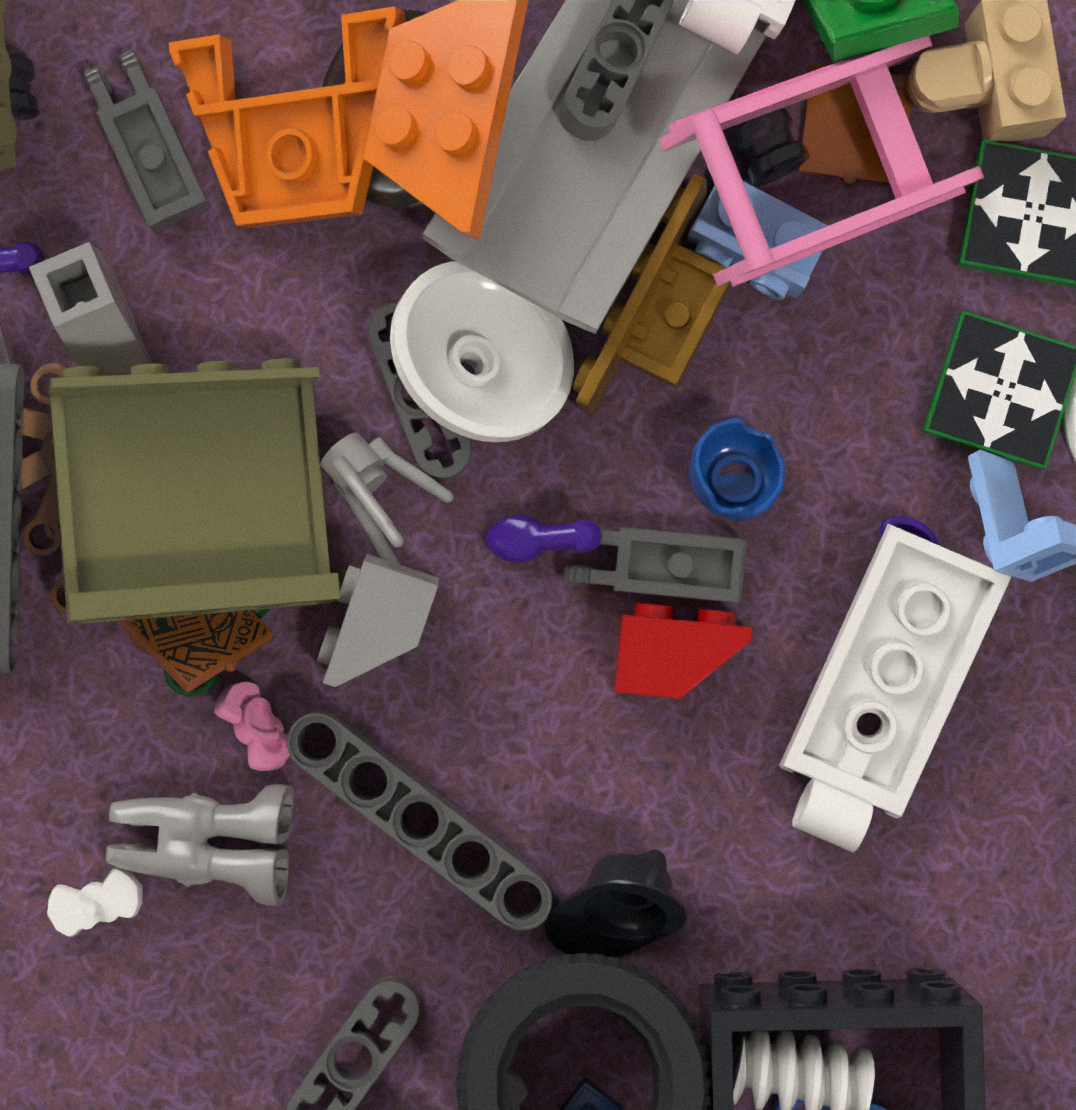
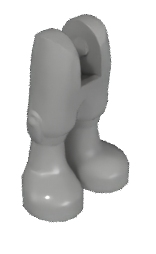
M284 784L268 785L249 803L234 805L220 804L213 798L197 793H192L184 798L149 797L112 802L109 809V821L130 824L132 826H159L158 846H144L141 843L108 845L106 863L137 873L175 879L186 887L206 884L213 880L229 882L243 887L258 903L280 907L285 899L288 884L289 853L286 849H218L208 844L207 840L211 837L224 836L247 839L258 843H284L290 835L292 826L293 788L291 785Z

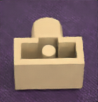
M981 0L964 23L967 43L929 48L920 55L917 62L913 65L908 76L907 90L911 101L917 108L928 113L978 108L984 140L1005 143L1045 137L1066 118L1047 0Z

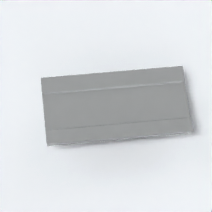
M565 0L510 90L480 239L468 237L436 213L423 232L422 239L451 259L556 317L596 334L701 151L697 140L663 152L658 139L670 133L668 125L730 101L766 38V35L763 33L767 23L757 19L748 40L736 55L680 26L681 16L689 0H674L672 8L613 129L602 139L586 141L573 136L566 130L560 118V104L610 0ZM635 0L626 21L637 26L648 7L649 0ZM610 40L600 45L602 57L610 65L623 68L633 63L632 52L624 43ZM596 81L587 101L584 103L582 112L585 115L594 118L608 88L607 86Z

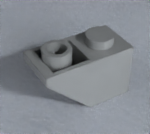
M90 242L29 267L51 322L78 367L103 368L104 376L131 375V367L141 364H153L109 257Z
M370 554L366 555L361 569L349 565L340 590V599L337 600V602L349 605L342 627L339 629L328 626L317 662L329 665L323 683L333 687L339 686L418 647L438 588L439 577Z

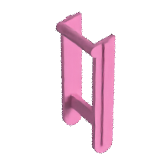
M929 36L839 61L682 118L668 125L670 133L658 139L663 152L697 140L744 256V260L713 274L717 286L731 282L732 287L960 196L966 193L964 187L984 178L982 170L978 166L933 184L888 70L920 56L929 48H933ZM850 83L896 199L770 249L722 130Z

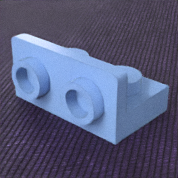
M743 181L770 249L828 226ZM714 186L698 218L690 229L686 241L697 246L694 250L695 253L727 268L730 264L734 265L744 260V256L717 189ZM822 251L751 279L749 283L753 288L771 298L783 300L785 295L788 294L797 299L809 282V276Z

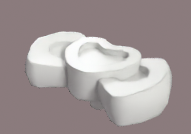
M118 867L111 870L103 883L91 882L81 890L66 885H56L48 899L47 915L57 931L66 936L73 937L82 929H91L98 922L110 923L118 917H135L143 903V885L132 871Z

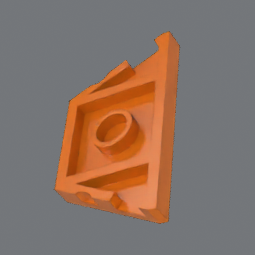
M457 0L391 28L388 33L363 159L472 239H480L529 0Z

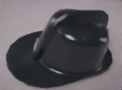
M655 849L639 855L612 854L598 860L583 890L561 901L551 909L545 920L544 928L547 939L558 950L567 954L587 953L616 958L631 953L658 938L681 930L687 920L685 907L674 896L672 880L667 871L666 857L660 850Z

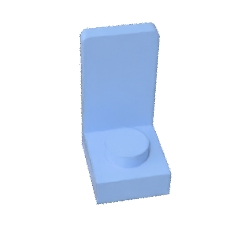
M978 450L968 455L972 473L970 490L980 508L986 533L983 540L984 550L989 561L993 564L994 571L1033 582L1076 564V525L1063 521L1058 516L1041 517L1029 522L1014 463L983 450Z

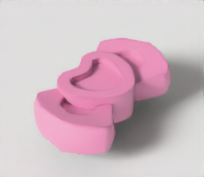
M248 681L228 684L215 702L214 713L218 717L232 723L236 738L247 745L250 768L258 771H271L281 768L290 756L287 748V734L284 733V726L281 720L273 715L270 703L260 696V690L256 684Z

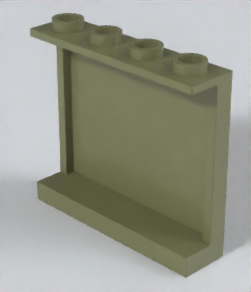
M281 358L262 362L261 369L236 370V363L211 361L198 364L196 366L197 372L171 373L169 365L153 363L131 367V375L104 376L103 368L79 366L64 369L62 371L63 378H51L49 400L68 626L324 605L340 599L338 573H330L313 384L320 377L319 367L300 368V361L298 359Z

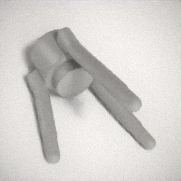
M359 433L349 434L338 441L324 455L320 465L334 481L332 485L347 501L380 557L401 565L386 538L396 548L403 545L404 539L372 495L387 477L382 466L384 464L388 465L445 503L451 502L454 495L450 490L436 482V480L395 454L380 437L368 444Z

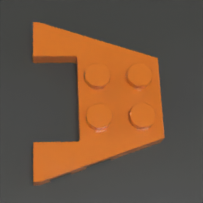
M393 6L341 15L346 79L344 84L238 100L235 97L231 39L218 34L169 42V52L174 65L182 69L190 90L186 96L193 115L201 119L212 147L208 154L236 226L256 228L363 214L373 165L363 159L389 29L406 22L404 11Z

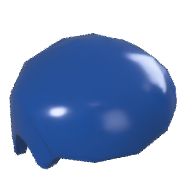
M731 418L709 426L691 452L688 478L692 493L701 505L711 513L731 520L745 521L766 512L776 501L784 488L786 465L777 446L774 445L771 434L760 432L747 426L742 418ZM734 463L744 465L751 471V473L718 476L725 466Z

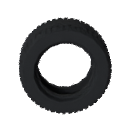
M587 953L561 955L532 964L511 976L488 997L477 1012L463 1041L456 1076L458 1110H512L508 1101V1068L519 1040L540 1018L564 1007L598 1008L621 1018L641 1038L653 1066V1099L649 1110H709L712 1096L710 1095V1088H712L710 1061H707L706 1054L708 1052L705 1044H703L700 1029L696 1028L695 1020L686 1010V1006L681 999L678 1000L675 993L669 987H666L657 977L649 974L650 972L615 957Z

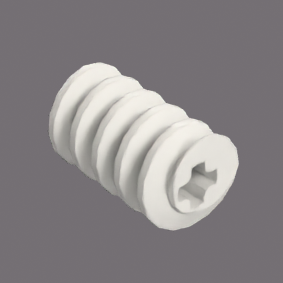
M779 1030L771 1045L768 1031H750L745 1039L743 1031L741 1032L733 1058L734 1105L737 1104L745 1088H750L753 1092L755 1110H762L771 1094L778 1095L780 1110H792L797 1100L804 1101L805 1110H821L823 1106L830 1107V1110H869L875 1069L872 1052L868 1047L859 1046L855 1048L848 1059L846 1047L842 1041H831L822 1055L820 1041L816 1035H806L796 1050L794 1035L791 1030Z

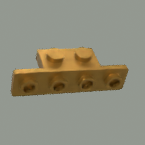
M694 173L686 189L681 187L678 189L661 219L667 226L657 245L655 246L648 242L633 268L632 277L637 279L638 282L628 301L625 302L618 299L610 310L602 333L609 337L598 359L591 355L586 358L573 385V390L579 392L576 403L582 412L590 416L594 415L621 362L676 389L679 387L731 286V282L717 286L713 274L726 267L681 246L706 199V178Z

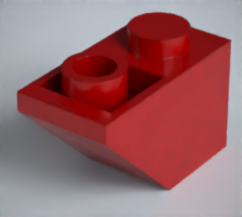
M636 603L634 616L620 614L613 690L618 693L681 699L749 643L752 638L753 627L736 626L737 613L699 609L698 622L673 620L674 607Z

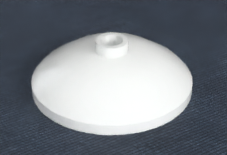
M457 261L440 264L420 275L406 290L396 306L391 323L390 343L397 373L417 405L428 416L445 428L474 440L508 442L524 438L540 430L564 405L573 383L574 355L571 340L562 319ZM460 362L472 365L475 375L465 370Z

